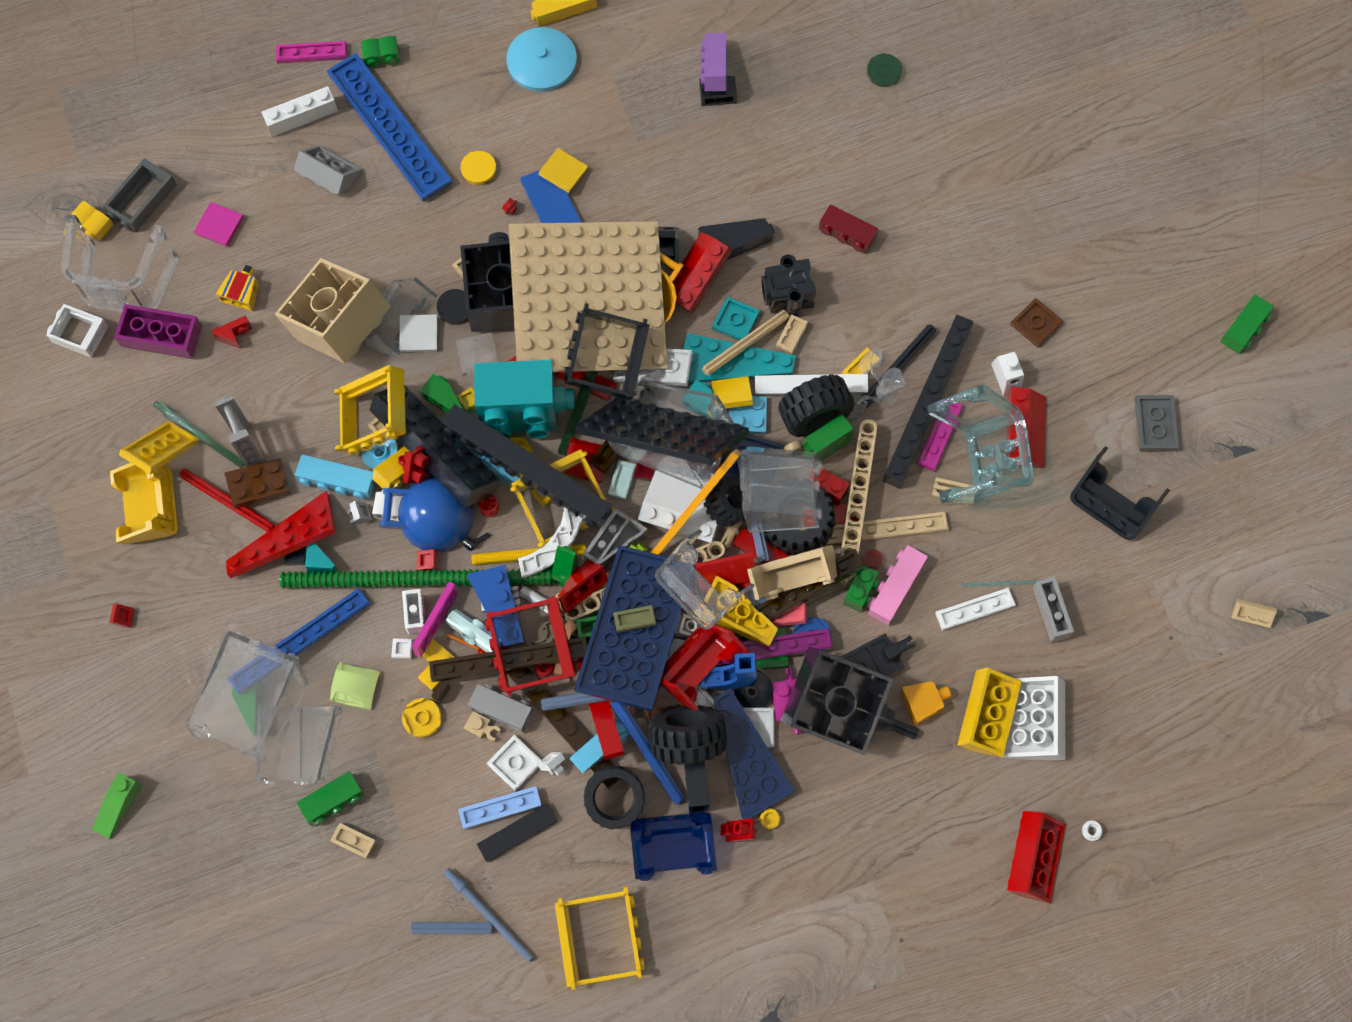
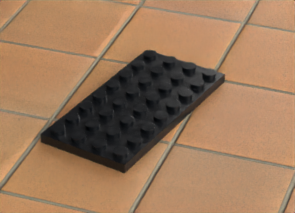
M616 397L576 425V433L711 466L749 435V428L737 423H726L723 420H713L706 416H696L689 412L674 411L672 408H661L655 404L648 405L641 403V401H631Z

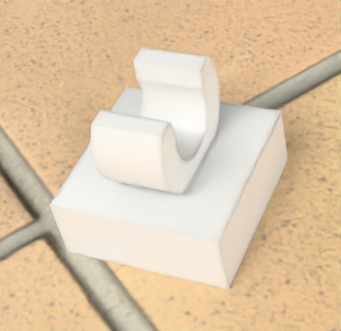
M551 752L537 765L540 770L549 771L551 775L556 773L558 776L564 771L560 763L565 758L560 752Z

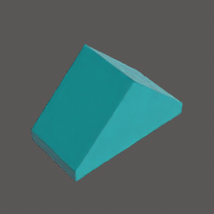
M315 542L307 546L305 561L307 571L310 573L312 571L316 573L318 571L322 573L324 571L328 573L330 571L334 573L338 571L336 566Z

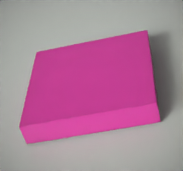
M210 202L194 233L227 247L244 216Z

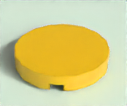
M474 151L463 158L460 169L468 183L483 185L494 178L497 167L494 158L489 153Z
M425 698L415 699L405 707L402 714L403 726L414 737H430L441 726V710L432 700Z

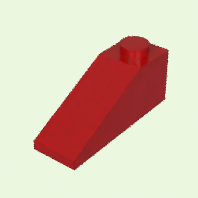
M588 560L573 571L558 595L564 613L569 612L608 582L603 565Z

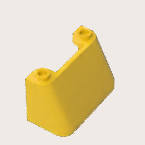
M133 463L110 471L111 485L123 493L126 526L121 525L117 527V543L131 544L165 538L177 533L178 525L173 477L168 465L165 464L151 474Z

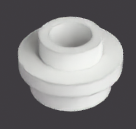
M1091 820L1082 826V835L1085 839L1096 841L1102 836L1103 830L1098 822ZM1089 828H1093L1095 830L1094 835H1091L1089 833Z

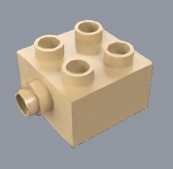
M320 258L274 315L297 341L346 364L351 357L357 354L360 345L370 332L381 324L382 317L391 306L370 279Z

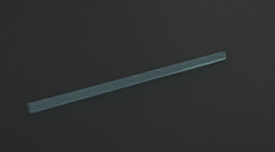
M1040 580L962 583V587L1035 584L1036 581Z

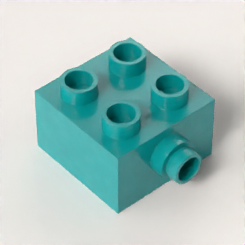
M552 360L474 363V397L478 419L507 438H511L512 433L527 432V436L530 438H546L550 435V431H558V413L566 412V409H575L574 388L565 389L564 385L556 386Z

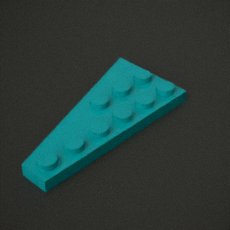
M687 333L683 350H692L693 352L688 383L693 384L695 380L711 382L745 376L755 379V376L792 375L796 360L795 355L750 346L707 376L702 371L703 366L735 343Z

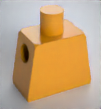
M933 681L905 686L900 691L915 726L941 712L944 709L943 700L951 698V693L947 686L937 690Z

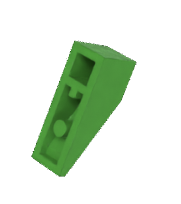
M118 772L106 793L92 830L111 839L142 785Z

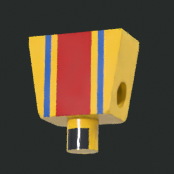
M244 265L242 272L230 271L216 292L219 301L253 311L259 283L252 276L255 269L249 265Z

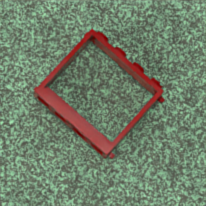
M551 596L547 600L494 613L489 611V614H486V630L491 632L492 639H489L491 650H495L496 658L493 659L496 670H499L501 678H498L500 690L503 689L508 697L512 696V692L567 678H569L570 682L574 681L573 677L576 676L575 667L557 597ZM547 606L563 674L509 687L494 618Z

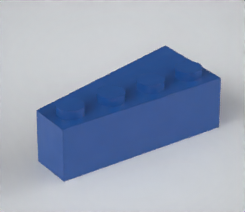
M506 565L467 574L487 614H489V611L494 613L517 607ZM519 613L494 618L497 634L504 646L526 642Z

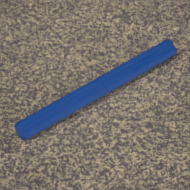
M613 702L611 704L612 708L673 803L676 805L684 800L683 794L663 763L652 755L649 741L624 704Z

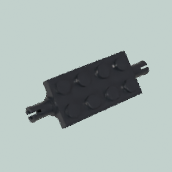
M884 633L840 658L889 677L905 668L900 656L905 651L916 647L914 641L906 644L913 640L910 635L897 643H892L887 634Z

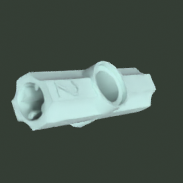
M457 609L452 610L446 619V624L459 632L462 638L470 645L476 644L484 651L492 652L489 644V639H492L491 633L486 630L485 625L477 619H470Z

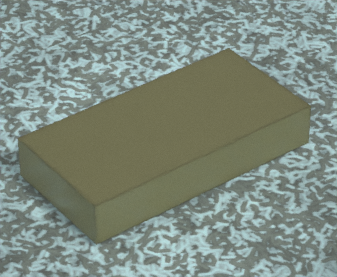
M652 605L613 612L617 633L656 626Z

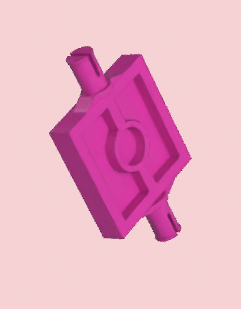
M788 667L784 668L786 680L771 682L773 686L772 699L776 723L781 722V717L796 681L793 678L792 667H789V669ZM793 728L794 735L802 734L800 730Z

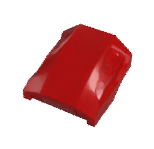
M572 436L567 456L580 449L582 452L587 451L588 455L585 456V459L596 481L602 483L604 473L590 464L591 459L602 444L580 440ZM581 462L564 470V474L590 481Z

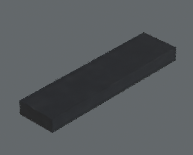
M548 803L477 843V846L485 861L489 862L558 821Z

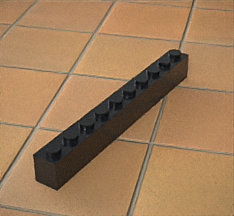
M956 314L885 472L884 483L899 489L901 488L974 321Z
M454 404L442 419L443 431L448 436H455L465 447L470 446L474 448L476 454L481 457L486 456L496 467L500 465L510 476H517L525 486L534 487L539 495L543 497L548 496L556 506L560 508L562 506L565 507L573 517L577 518L579 516L587 526L600 529L613 512L611 504Z

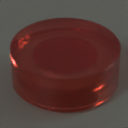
M870 549L864 553L862 561L866 567L874 570L880 567L882 555L879 551Z

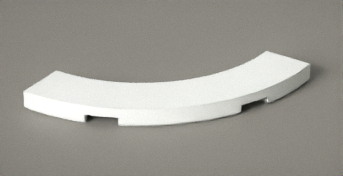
M564 507L561 524L550 541L534 553L518 558L522 578L535 575L553 565L557 546L570 547L580 529L582 518L579 516L577 518L573 517L568 513V509Z

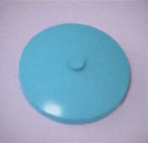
M538 27L521 33L510 44L507 52V67L511 77L521 87L531 91L547 92L563 86L571 79L577 66V54L574 44L564 33L553 28Z

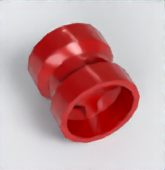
M494 495L479 502L480 510L485 517H494L498 514L499 504Z

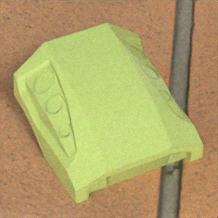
M339 662L331 687V702L372 710L373 696L381 672Z

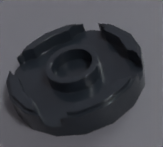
M451 289L445 291L437 301L439 317L448 324L459 325L468 320L463 290Z

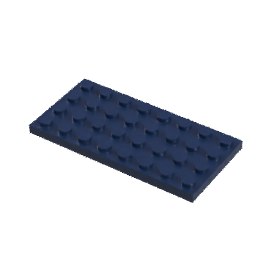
M619 545L574 688L575 692L653 711L694 571V563ZM649 605L653 606L656 626L617 633L613 612Z

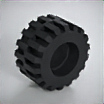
M737 474L723 476L703 503L704 507L707 508V515L710 514L711 516L710 519L712 521L716 520L718 525L722 524L724 527L738 524L752 516L753 510L756 508L754 504L756 498L754 497V490L750 488L751 484H747L746 479L740 478V475ZM727 495L730 497L732 505L729 503Z

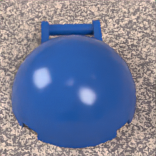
M435 477L426 478L420 484L416 482L407 490L383 488L385 497L383 519L380 521L381 528L402 530L404 536L411 542L410 544L422 551L435 549L438 552H445L456 548V545L468 537L474 521L473 506L464 507ZM392 496L402 497L398 508L399 522L390 521Z

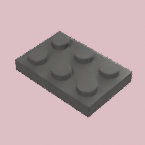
M1136 395L1134 400L1139 451H1177L1179 443L1174 395Z

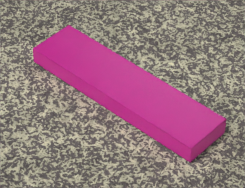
M346 41L276 45L277 64L347 59Z
M947 398L945 399L917 465L935 472L962 410V404Z
M448 582L413 643L412 648L415 655L423 656L458 595L454 583Z

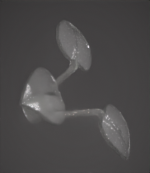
M878 346L869 350L859 362V371L862 374H868L871 371V374L879 383L876 389L877 398L867 395L862 397L860 393L853 394L852 397L855 405L853 411L846 418L848 422L854 421L864 413L867 407V399L876 401L878 404L883 402L888 407H892L898 400V395L895 391L908 385L901 370L896 367L886 371L881 380L876 375L874 369L879 368L884 359L883 351Z

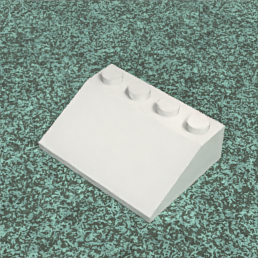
M657 466L643 501L638 520L669 530L707 482ZM704 500L678 533L711 543L714 542L719 525L716 524V520L712 521L710 519V514L707 515V508L703 504Z
M1059 676L1015 678L1022 682L1004 756L1000 758L1043 761L1065 760V681Z

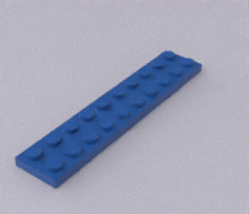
M357 53L327 70L329 77L422 202L453 183L452 179Z

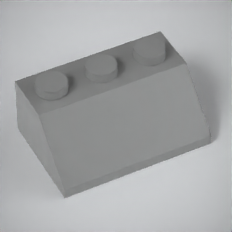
M321 145L300 150L294 167V171L300 173V176L309 178L316 185L325 187L330 193L335 195L347 192L363 170Z

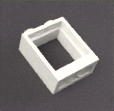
M63 304L62 308L57 311L53 324L49 326L46 336L54 344L92 358L109 326L100 317ZM71 317L91 324L81 345L60 338Z

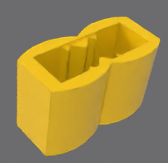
M82 201L69 216L72 220V226L79 231L83 229L84 233L92 240L96 238L100 241L114 225L110 218L85 201Z

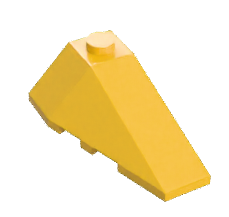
M718 576L714 579L695 615L706 622L731 630L735 634L768 647L778 630L762 612H758L751 605V602L738 592V589L733 584Z

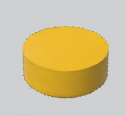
M765 809L760 815V823L765 829H775L780 823V815L775 809Z

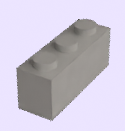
M1056 577L1036 581L1033 591L1050 642L1070 638L1074 630Z
M478 684L467 705L471 711L524 733L533 714L530 704L524 700L515 701L512 699V696L508 697L507 693L504 692L499 694L494 691L493 687L484 684V686Z

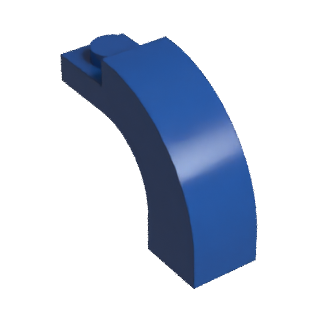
M755 653L735 654V663L723 667H714L700 682L701 689L722 688V691H726L729 688L731 690L738 689L753 683L757 678Z

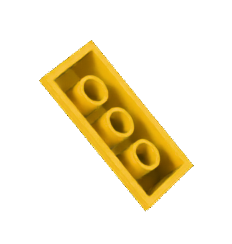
M990 668L976 670L957 746L977 753L1003 757L1022 681Z

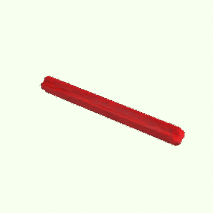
M183 468L179 473L180 478L266 532L275 527L273 522L247 506L234 508L231 496L188 469Z

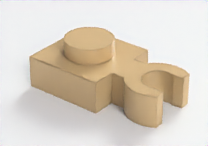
M474 711L463 728L480 739L485 734L491 742H496V738L491 736L493 731L501 733V729L498 726H489L491 720Z

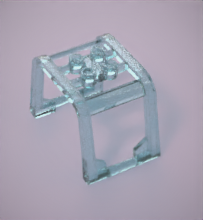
M985 384L927 406L929 415L960 431L964 435L968 447L973 485L962 489L953 487L939 492L942 503L976 504L981 502L983 498L1013 488H1025L1032 484L1034 475L1027 428L1024 417L1017 406ZM965 399L973 403L988 401L1006 412V414L969 426V424L950 413V407L948 406ZM1015 424L1017 438L1012 440L1003 439L1000 443L986 445L983 450L979 451L976 437ZM1016 446H1019L1020 456L1015 458L1006 457L1004 452L1012 453ZM984 457L993 458L995 463L991 462L986 468L981 469L980 459ZM1019 464L1022 466V478L1001 475L1002 471H1015Z

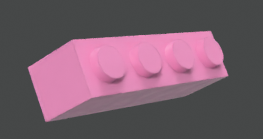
M907 545L905 550L901 549L896 557L898 560L895 566L891 565L886 574L889 576L887 581H882L877 589L880 592L877 598L872 597L867 606L870 608L868 615L889 626L928 556Z

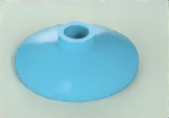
M389 440L383 445H377L372 447L371 450L363 451V462L369 468L374 469L398 451L397 442Z

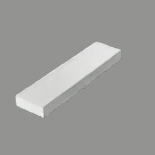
M1008 587L936 611L935 614L942 631L1013 608L1016 604Z

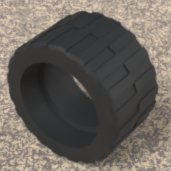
M612 765L601 768V770L596 771L589 778L584 790V806L592 821L601 827L612 830L622 829L636 821L643 811V805L645 804L644 788L633 771L622 766ZM610 778L624 780L633 791L632 806L626 813L620 816L606 815L596 805L595 793L598 786Z

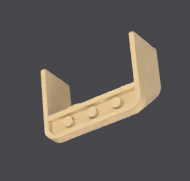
M833 545L747 569L756 600L767 597V600L779 597L778 593L816 582L822 581L823 585L834 582V578L837 577Z

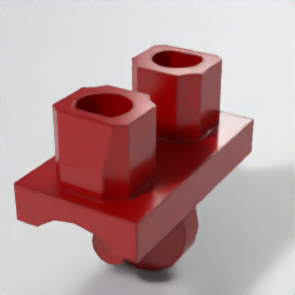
M417 446L416 450L405 452L404 455L398 457V464L403 466L402 469L404 470L403 482L408 484L414 481L420 484L426 479L427 473L420 470V468L427 466L429 462V457L423 454V447Z
M756 819L727 821L721 824L720 835L726 837V842L730 843L755 840L757 830L754 828Z

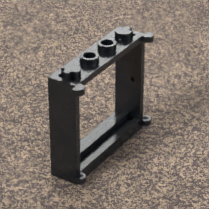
M584 303L581 312H577L575 320L578 326L577 331L573 330L571 341L574 344L572 349L569 348L567 359L570 361L569 366L564 368L563 378H566L564 384L631 400L635 394L650 324H647L648 319L644 318L643 322L589 309V304ZM585 316L636 329L622 390L572 378Z

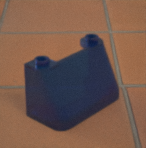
M697 812L640 818L630 825L635 879L648 881L652 879L655 872L696 868L701 874H711L713 871H717L713 824L710 813Z

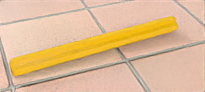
M585 544L570 546L575 550L574 552L577 556H582L586 551ZM540 548L472 554V564L518 561V558L532 554Z

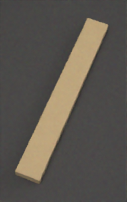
M946 511L863 521L860 542L947 532L949 528ZM836 524L833 527L832 537H828V543L826 545L821 544L820 547L842 544L845 524ZM803 528V529H795L794 531H802V530H805L806 528ZM853 534L847 536L850 540L857 539Z

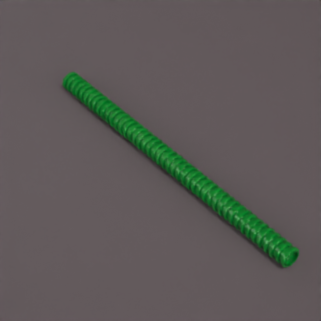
M520 568L517 570L511 569V571L508 569L512 586H515V584H518V586H521V584H524V586H527V584H530V586H533V584H536V586H539V584H542V586L552 584L551 568L522 578ZM440 569L439 571L433 570L431 572L430 570L426 572L424 570L420 572L418 570L414 572L412 570L408 572L406 570L402 572L400 570L396 572L394 570L390 572L388 570L384 572L381 570L378 572L375 570L372 572L369 570L366 572L355 570L354 572L348 571V573L346 571H342V573L336 571V573L333 571L329 573L327 571L323 573L321 571L317 573L315 571L311 573L309 571L305 573L303 571L299 573L297 571L293 573L291 571L287 573L282 571L279 581L282 589L286 587L288 589L292 587L294 589L298 587L302 589L304 587L310 588V586L312 588H316V586L318 588H322V586L324 588H328V586L330 588H334V586L336 588H340V586L342 588H346V586L348 588L352 586L354 588L358 586L361 588L364 586L367 588L370 586L381 588L382 586L394 587V585L400 587V585L406 587V585L412 587V585L418 587V585L424 587V585H427V587H430V585H433V587L445 585L446 587L448 582L454 583L457 587H460V585L466 587L467 585L472 586L467 574L479 572V570L475 569L473 571L469 569V571H466V569H463V571H460V569H457V571H454V569H451V571H448V569H445V571H442Z

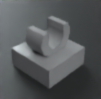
M353 501L349 504L351 509L347 511V514L353 515L350 523L358 524L359 522L368 523L372 521L367 503Z

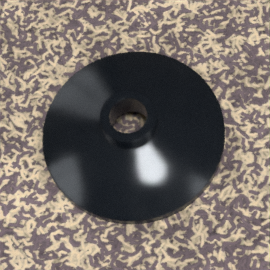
M757 671L756 680L745 687L734 689V695L745 708H763L772 698L773 686L768 676ZM754 688L756 694H750L749 689Z

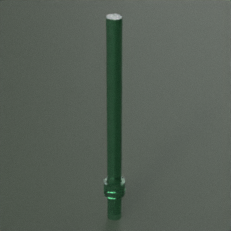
M159 401L154 403L153 407L162 412L165 418L179 424L239 468L244 467L245 464L240 458L177 415L174 409L166 407Z

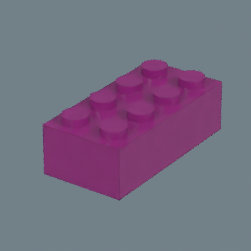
M124 304L114 338L121 347L192 359L202 325L196 316Z

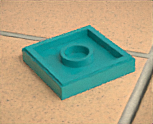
M727 296L712 325V330L740 341L751 333L761 310Z

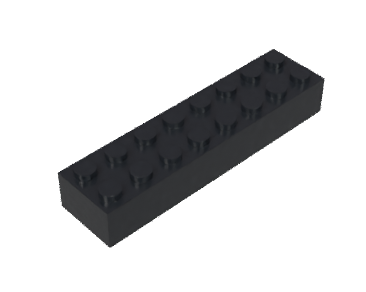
M404 385L406 434L398 436L397 439L409 451L416 450L417 446L424 448L423 454L429 457V462L425 468L464 507L493 497L499 479L467 447L462 445L457 437L448 436L443 431L444 428L441 421ZM387 389L374 394L369 409L384 426L388 424Z

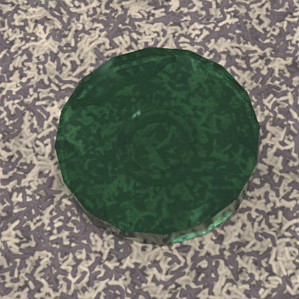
M882 53L875 55L868 62L867 76L873 84L879 87H889L892 84H896L901 78V62L891 54Z

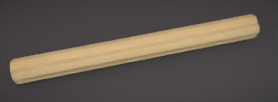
M782 310L704 365L702 371L705 375L709 376L788 320L790 316L787 311Z

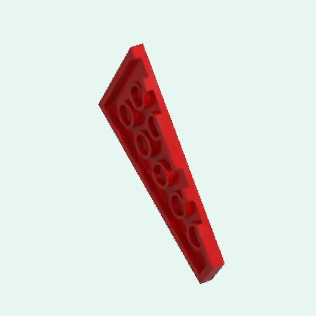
M323 492L273 527L269 532H266L226 560L227 575L230 579L335 534L336 529L328 492Z

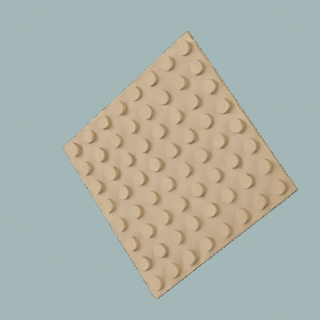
M658 221L509 224L517 361L552 360L554 373L564 372L565 366H569L570 360L567 359L569 348L572 349L574 344L571 341L573 330L577 331L578 323H575L577 312H581L584 303L589 304V309L639 322H643L644 318L648 319L647 324H650L640 370L668 368ZM585 316L573 372L627 370L636 329Z

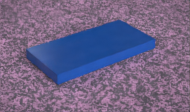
M540 170L520 178V182L541 223H582L567 192L538 175Z

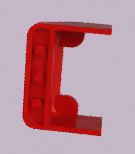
M705 622L667 660L660 685L682 705L697 711L699 708L694 702L697 699L698 691L695 687L720 660L723 662L732 661L738 652L743 654L750 652L731 630Z

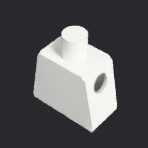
M1015 352L998 356L991 365L1004 396L1009 394L1011 387L1022 388L1024 373Z

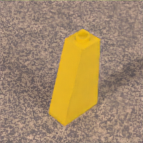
M535 0L531 3L532 10L530 15L532 20L536 21L538 27L595 9L597 8V0Z

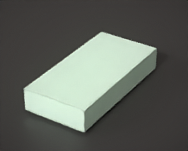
M618 460L608 490V497L626 501L636 464Z

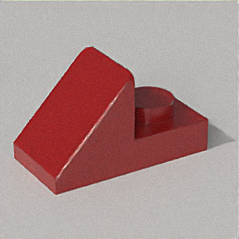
M245 315L211 331L217 341L241 348L236 336L244 335L253 328Z

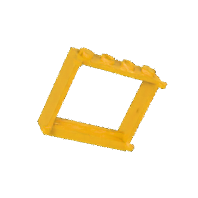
M388 365L334 390L335 395L340 394V445L335 446V451L347 452L351 456L359 455L365 450H371L372 447L383 445L389 440L397 439L398 436L406 434L404 369ZM387 385L388 424L385 425L386 428L357 440V398Z
M580 449L550 464V466L562 472L581 462L597 496L606 501L585 459V456L588 455L587 451L582 452ZM519 479L511 483L512 488L510 490L515 492L539 541L538 547H542L553 536L545 540L543 539L520 493L529 487L525 486ZM583 521L581 522V530L589 527Z
M627 886L623 887L624 891L565 902H563L561 897L558 898V903H555L568 989L576 990V987L632 977L642 978L641 971L645 970L643 957L639 958L638 950L642 949L640 937L635 935L638 922L637 916H632L631 908H635L633 895L629 896ZM625 898L636 971L579 981L569 908Z

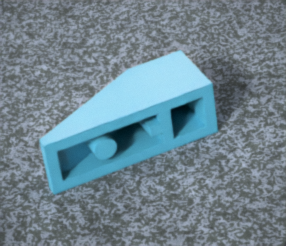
M618 717L614 721L621 744L623 745L628 740L630 734ZM595 735L570 757V760L582 774L604 759L598 735Z

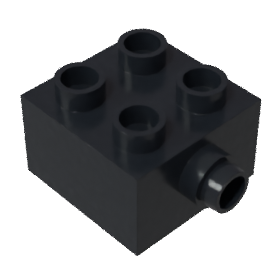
M496 232L489 235L488 243L460 246L466 314L471 332L514 328L508 234Z
M809 646L780 721L792 728L865 755L874 730L889 731L894 722L895 711L889 709L888 705L885 704L894 679Z

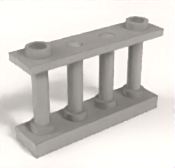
M233 396L223 397L214 403L231 429L232 435L228 436L229 441L246 467L266 462L263 454L247 431L248 428H251V425Z

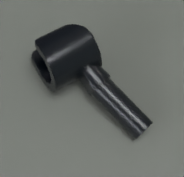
M486 533L475 540L467 537L463 541V546L467 550L473 551L477 544L490 537V535Z

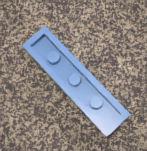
M535 786L460 808L458 811L463 829L465 830L533 810L542 805L537 787Z

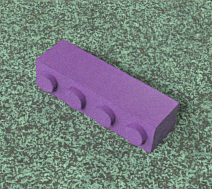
M705 33V41H702L701 84H704L705 91H726V33Z

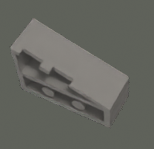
M615 508L584 552L583 561L589 560L605 567L615 559L619 545L629 547L630 544L639 542L647 536L648 529Z

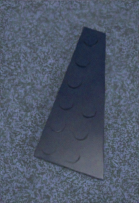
M731 688L713 698L715 709L719 710L725 718L727 737L725 750L742 819H749L795 790Z

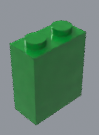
M843 414L804 439L802 455L808 463L811 462L815 466L851 442L853 428Z

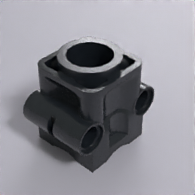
M786 254L781 257L780 265L765 267L764 276H761V287L764 303L766 306L769 305L770 313L786 310L790 317L791 315L799 317L802 309L814 308L813 298L816 296V289L809 274L811 269L809 258L796 260L793 255Z

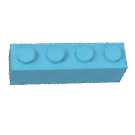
M301 455L295 472V477L301 485H314L324 491H328V489L335 490L340 495L351 494L360 500H364V498L371 499L376 484L372 479V471L306 455Z

